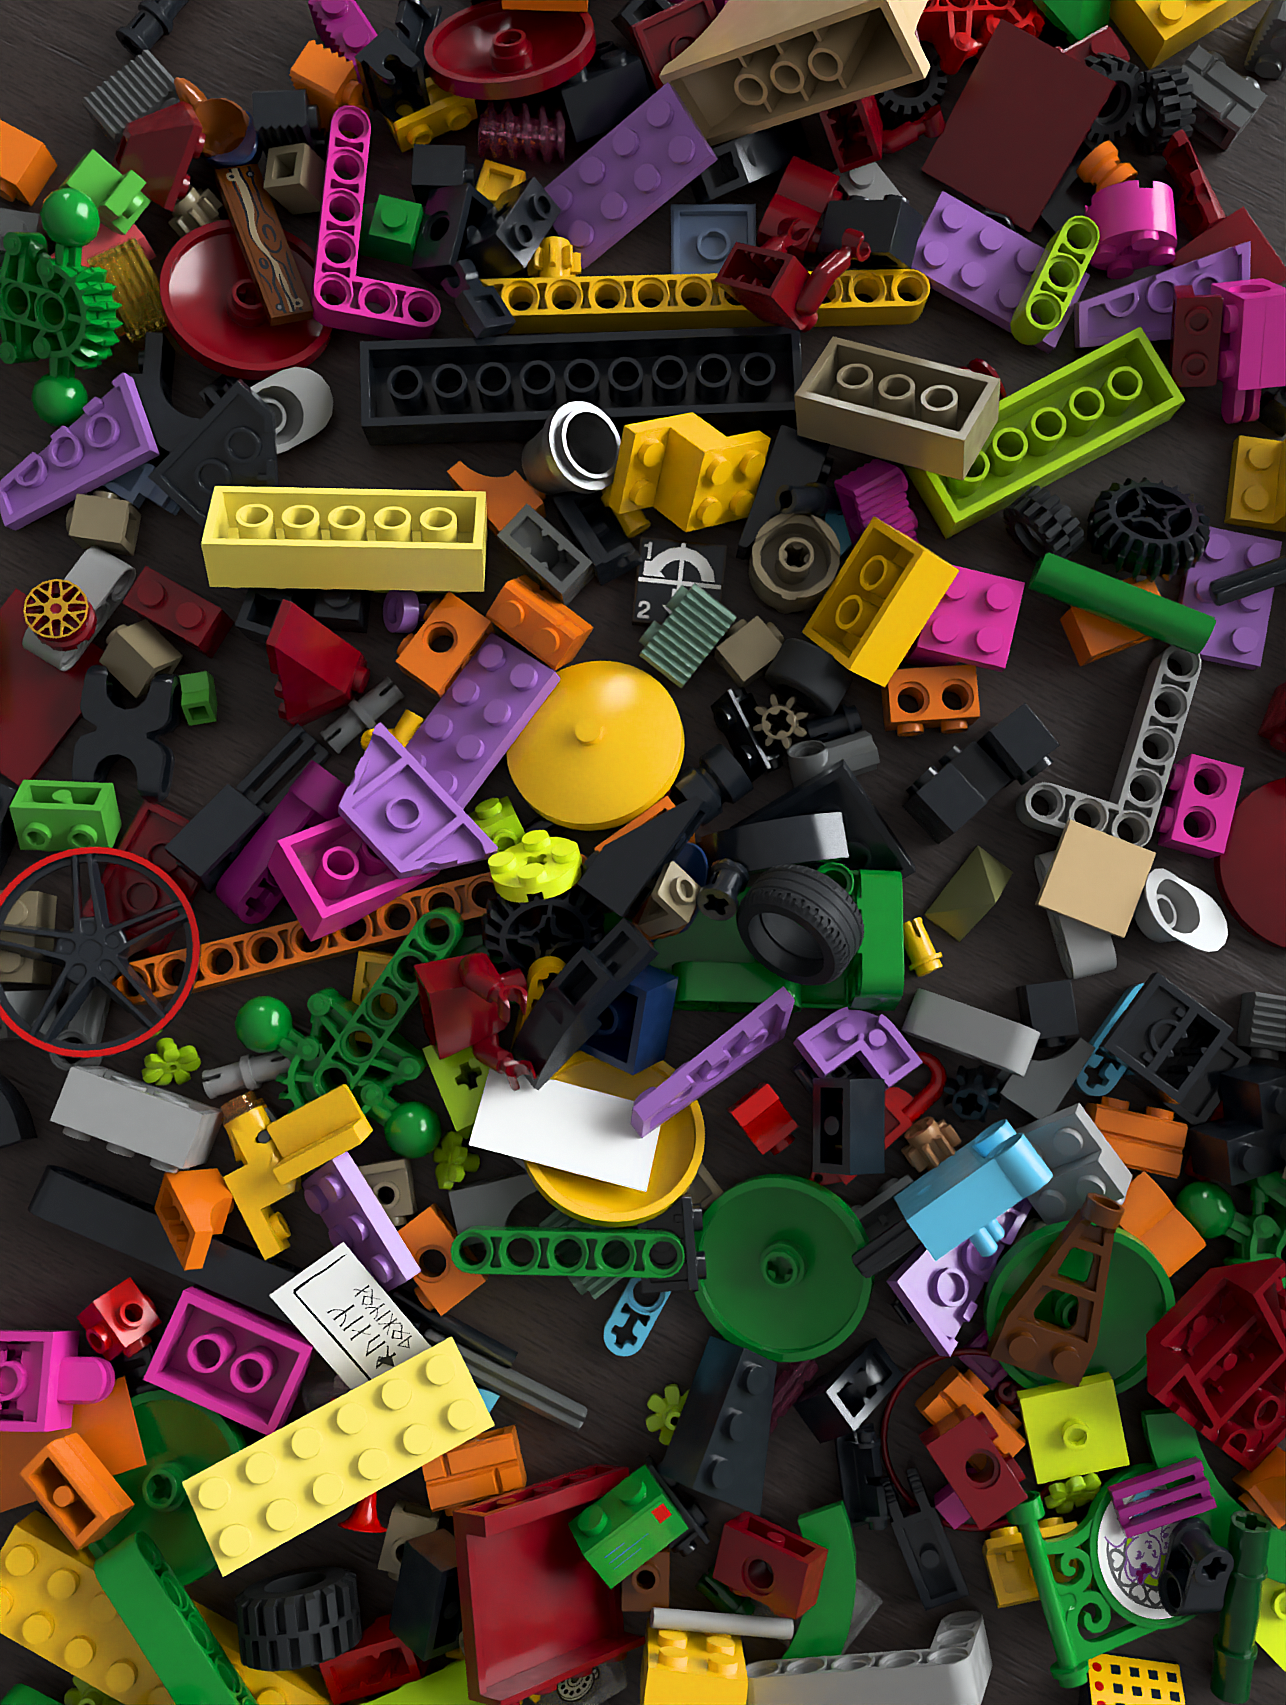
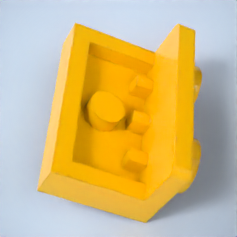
M429 77L425 79L430 100L429 106L414 112L411 106L402 104L397 108L396 112L402 115L403 118L395 121L393 124L385 116L384 118L403 153L413 148L414 144H429L433 138L450 130L457 131L466 127L472 120L478 118L475 99L448 93L439 88Z
M1052 1517L1038 1522L1043 1540L1058 1538L1078 1526L1077 1521L1064 1523L1063 1517ZM1010 1526L992 1531L990 1533L991 1539H987L984 1542L982 1553L997 1607L1003 1608L1040 1600L1022 1535L1018 1532V1528ZM1056 1554L1047 1555L1056 1582H1069L1076 1576L1079 1568L1076 1559H1071L1069 1562V1566L1076 1568V1573L1068 1577L1059 1573L1055 1568L1054 1560ZM1091 1582L1087 1587L1089 1589L1092 1587Z

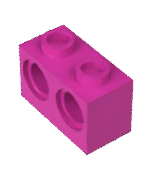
M1190 754L1179 760L1177 764H1173L1166 788L1171 790L1168 804L1161 808L1156 821V831L1161 832L1158 845L1207 859L1224 854L1244 768L1195 754ZM1196 774L1201 775L1208 782L1209 790L1207 795L1200 793L1195 788L1194 777ZM1186 816L1194 819L1198 825L1199 831L1196 838L1187 834L1184 829L1183 823Z

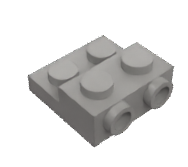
M1080 1103L1015 1129L1017 1134L1023 1133L1053 1174L1046 1185L1026 1197L1047 1226L1071 1220L1078 1209L1082 1208L1088 1193L1106 1196L1120 1205L1124 1203L1133 1175Z

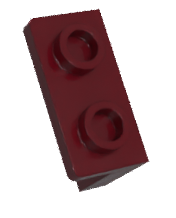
M1192 285L1174 286L1168 372L1177 387L1214 386L1217 383L1223 297L1220 294L1195 295Z

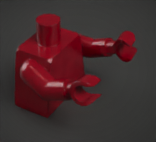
M916 28L915 35L920 44V39ZM875 95L819 112L840 174L881 160L882 154H893L918 141V137L922 134L928 138L937 137L943 132L945 127L940 104H937L928 109L919 120L912 123L910 121L905 122L893 130H884Z
M789 217L780 221L777 229L778 236H772L760 247L736 242L714 282L758 319L805 333L810 331L817 323V310L834 281L850 267L852 259L862 262L867 260L870 256L871 248L868 242L863 241V232L847 228L842 235V247L829 254L815 267L810 275L794 255L787 254L786 250L790 245H799L806 241L810 228H801L791 237L792 228L802 218Z
M481 952L420 963L413 966L424 1032L439 1060L471 1046L476 1060L499 1074L505 1073L511 1089L514 1091L520 1089L517 1080L519 1076L530 1075L533 1080L537 1078L532 1063L526 1060H514L513 1055L500 1046L498 1032L504 1030L510 1021V1001L518 1003L524 1016L526 1015L528 988L520 968L499 974L488 955Z

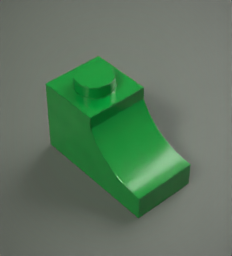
M381 194L377 202L363 204L358 254L411 267L424 216L422 204ZM340 213L338 221L346 222L350 220L344 213Z

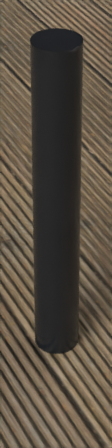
M399 1286L396 1288L391 1299L399 1309L444 1334L452 1336L453 1339L508 1369L511 1368L518 1354L517 1351L448 1313L440 1316L435 1308L432 1311L427 1310L417 1296Z

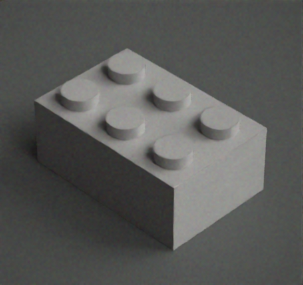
M72 1066L50 1121L63 1125L62 1133L83 1141H90L91 1137L102 1139L108 1142L106 1149L113 1153L126 1157H133L135 1153H139L152 1158L150 1162L152 1167L169 1173H177L178 1169L189 1170L190 1167L207 1163L226 1111L103 1066Z

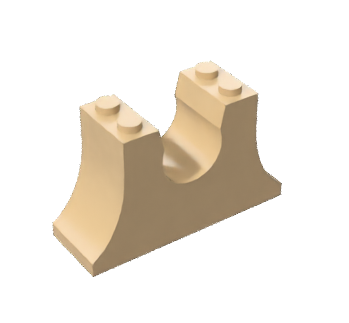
M728 0L709 27L687 49L664 66L659 78L664 85L668 82L676 89L708 144L713 146L925 79L931 66L916 38L915 30L928 0Z

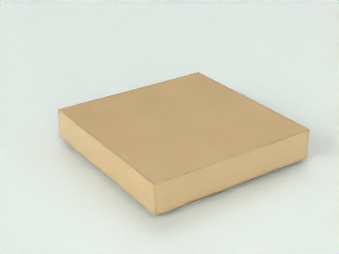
M1068 820L1035 905L1118 938H1125L1156 852L1076 821Z

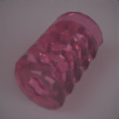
M488 100L485 111L481 113L479 120V157H484L488 145H490L494 159H500L505 147H507L510 159L516 161L522 148H524L528 162H533L538 151L541 150L544 162L551 163L555 151H558L560 162L564 165L567 147V120L564 118L562 107L556 106L553 117L548 118L544 104H540L535 117H531L527 103H522L519 114L514 115L511 103L506 101L501 114H497L493 100Z

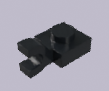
M471 259L458 260L453 267L459 277H447L442 281L441 285L450 296L456 298L454 303L476 339L508 333L516 321L495 287L483 286Z

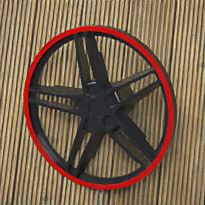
M108 847L70 849L48 856L31 865L9 883L0 894V933L3 931L57 939L54 952L0 940V950L20 954L21 957L60 965L62 968L33 1026L29 1025L15 1011L5 995L0 982V1018L12 1031L32 1045L57 1055L72 1058L91 1059L121 1054L143 1045L163 1031L176 1018L189 999L196 983L201 961V938L198 922L192 906L180 887L167 873L147 859L127 851ZM98 862L121 865L145 875L160 886L173 903L115 925L109 922L104 884L101 883ZM88 863L95 916L83 917L82 889L80 886V864ZM71 866L73 926L70 930L4 923L14 904L33 884L50 873ZM178 910L180 916L130 941L128 940L124 931ZM184 926L187 945L185 968L175 994L164 1008L152 994L153 991L128 963V958L164 939V936ZM124 975L158 1014L156 1018L150 1021L112 984L120 976ZM69 981L77 985L46 1034L41 1033L39 1030L50 1010L52 1011L67 982ZM94 987H101L127 1013H130L144 1026L126 1037L105 1043L75 1044L56 1039L66 1023L74 1018Z

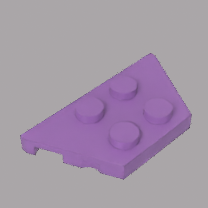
M381 722L377 724L372 732V738L354 771V777L350 786L347 787L338 806V814L399 879L486 860L496 854L498 851L496 844Z

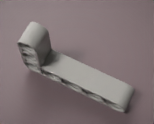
M1171 645L1152 660L1148 668L1109 802L1053 783L1042 782L1035 784L1019 796L1015 808L1018 819L1030 828L1061 837L1066 822L1068 820L1075 821L1074 812L1076 809H1082L1090 815L1091 828L1119 838L1117 827L1120 822L1125 823L1133 831L1131 843L1140 847L1145 846L1152 836L1202 663L1200 654L1195 655ZM1167 659H1174L1181 665L1182 676H1176L1168 669ZM1156 699L1166 702L1169 706V718L1161 716L1156 711ZM1144 740H1149L1157 747V759H1151L1146 756L1142 748ZM1132 781H1136L1144 787L1146 792L1144 801H1138L1131 795L1130 784ZM1033 795H1039L1048 802L1049 812L1047 816L1039 815L1032 809L1031 798Z
M959 1611L943 1617L930 1649L765 1660L746 1665L748 1676L746 1705H981L993 1666L983 1615L977 1611Z

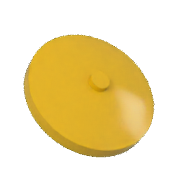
M590 661L566 667L556 672L561 680L507 750L506 756L510 775L529 806L539 815L557 825L584 831L605 830L624 825L659 802L671 788L678 775L683 760L685 744L683 725L677 707L667 690L655 678L634 666L614 661Z
M577 1051L550 1079L635 1101L648 1088L660 1086L671 1077L675 1069L662 1060L635 1075H631L587 1053ZM695 1100L661 1124L646 1192L523 1160L529 1177L541 1195L555 1208L569 1217L602 1227H625L640 1224L670 1209L682 1198V1195L686 1193L692 1184L704 1152L705 1126L698 1101Z

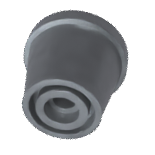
M583 401L567 403L553 411L547 418L543 429L525 445L522 452L524 474L530 484L544 494L553 495L570 491L583 494L597 492L613 483L621 444L620 436L610 418L598 407Z

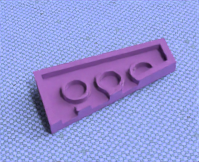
M1251 241L1235 245L1074 303L1075 348L1104 346L1140 326L1149 341L1170 339L1174 286L1192 285L1195 295H1211L1212 283L1249 280Z
M122 372L112 381L115 387L100 399L95 396L82 408L85 413L68 428L62 425L50 436L52 441L39 454L32 452L0 480V513L5 527L16 531L75 500L76 493L87 494L160 455L135 382L131 376Z
M784 986L691 1061L677 1068L671 1077L660 1086L648 1088L635 1099L634 1106L632 1107L631 1125L641 1138L784 1038L795 999Z
M1027 1198L1022 1199L996 1218L1004 1229L1005 1235L996 1242L998 1245L997 1250L991 1256L982 1257L968 1238L935 1261L922 1243L886 1281L939 1356L951 1357L958 1344L955 1337L963 1322H970L978 1307L975 1303L978 1294L985 1282H989L1005 1245L1012 1244L1032 1208V1204Z

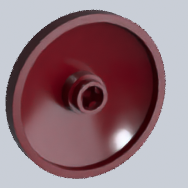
M502 0L481 2L448 17L430 33L424 46L428 73L431 80L439 88L464 98L501 100L539 93L569 80L590 62L596 49L594 23L588 12L502 9Z
M230 219L208 223L192 230L172 247L163 263L160 274L159 300L165 324L173 338L185 352L216 372L240 379L264 380L281 370L292 367L305 368L321 355L332 337L334 328L320 324L313 316L310 320L270 327ZM282 229L309 300H311L315 252L301 239ZM332 294L321 296L327 304L338 305L337 296Z
M1286 777L1256 788L1236 804L1225 852L1214 857L1217 887L1231 915L1252 936L1281 950H1286Z

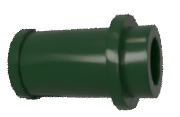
M715 1564L708 1568V1574L704 1573L697 1581L695 1589L700 1591L720 1613L751 1615L755 1606L750 1602L751 1597L736 1595L729 1590L728 1585L712 1578Z

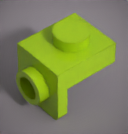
M508 796L501 799H487L477 805L474 812L468 814L498 847L497 853L503 852L509 847L522 842L525 832Z

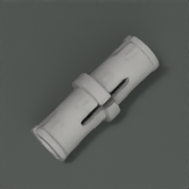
M278 1051L256 1057L252 1056V1054L243 1055L240 1057L239 1062L211 1070H204L202 1072V1079H209V1081L203 1082V1087L210 1099L243 1088H247L250 1091L260 1089L262 1083L275 1080L276 1076L280 1073H288L292 1061Z

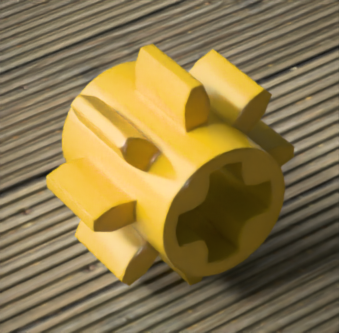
M551 236L544 238L528 262V276L536 278L576 277V275L581 274V253L573 252L570 242L562 237Z

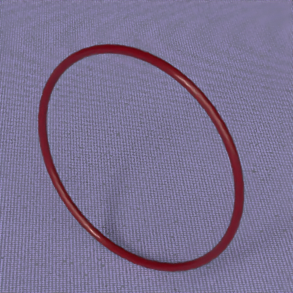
M958 1348L954 1349L951 1357L960 1355L990 1357L987 1349ZM935 1354L918 1363L899 1381L888 1399L881 1422V1452L886 1471L899 1494L911 1507L918 1506L919 1504L903 1488L892 1467L887 1445L888 1422L894 1403L905 1385L922 1369L937 1361L949 1358L947 1356H939V1354ZM1056 1481L1046 1483L1040 1492L1042 1502L1044 1497L1050 1493L1048 1487ZM941 1518L944 1527L953 1529L946 1519ZM1005 1518L991 1523L981 1531L976 1524H961L955 1530L983 1532L996 1530L1011 1524Z

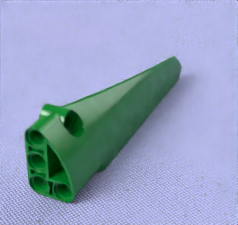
M836 862L825 863L818 868L817 871L834 880L851 896L862 916L865 931L860 948L844 972L830 983L802 985L788 981L768 970L754 958L743 943L736 924V913L728 920L718 921L705 916L699 911L695 920L686 931L675 936L657 939L654 942V948L659 954L649 965L679 977L673 1010L750 1013L783 986L795 999L791 1013L800 1012L802 1008L842 1009L848 1007L849 1010L895 1011L902 999L904 990L903 887L901 872L890 870H849L843 864ZM746 887L745 891L738 895V906L751 887ZM615 912L604 914V937L623 918ZM482 934L461 938L448 958L461 956L475 947L483 945ZM493 963L499 974L503 973L500 970L499 963ZM549 977L542 980L544 991L552 982ZM515 1001L509 1002L510 1005H519Z

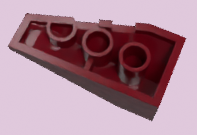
M283 599L266 641L270 671L278 675V681L274 687L275 696L284 699V703L281 702L278 708L279 718L290 727H294L297 723L300 726H304L347 706L355 698L357 692L363 693L370 677V669L367 668L368 662L360 651L296 604Z

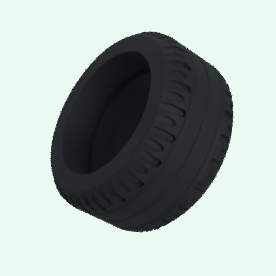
M783 864L766 870L741 900L736 913V924L740 937L754 958L774 974L802 985H822L837 979L860 948L864 938L863 919L851 896L828 876L800 865Z

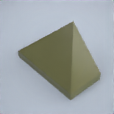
M977 845L923 915L954 940L960 942L996 904L1013 872Z

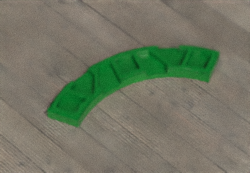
M1169 1408L1141 1410L1144 1436L1156 1470L1195 1456L1202 1461L1203 1473L1208 1479L1211 1487L1209 1491L1215 1499L1217 1508L1188 1517L1187 1519L1200 1518L1209 1526L1211 1538L1218 1546L1227 1549L1231 1515L1236 1511L1247 1510L1230 1497L1216 1479L1200 1448L1195 1428ZM1190 1475L1164 1485L1168 1490L1194 1481V1479ZM1195 1494V1495H1192V1496H1189V1497H1186V1498L1177 1500V1501H1175L1174 1503H1177V1502H1180V1501H1183V1500H1186V1499H1189V1498L1198 1496L1199 1494ZM1271 1526L1267 1558V1578L1286 1584V1530Z
M843 1500L803 1513L798 1517L803 1538L828 1549L817 1603L802 1615L800 1624L789 1647L780 1659L841 1655L849 1633L856 1597V1552L851 1524Z

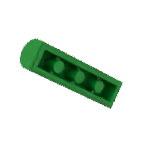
M1049 552L1037 561L1028 585L1030 590L1195 655H1198L1205 647L1217 621L1215 617Z

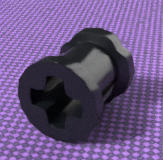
M719 859L713 862L708 874L709 882L700 889L696 897V904L705 916L723 921L735 915L738 909L737 897L745 891L750 877L745 867L730 859Z

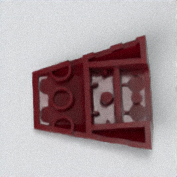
M1278 1257L1210 1268L1176 1305L1146 1333L1147 1391L1251 1473L1286 1436V1289L1283 1288L1282 1278L1286 1276L1285 1261Z

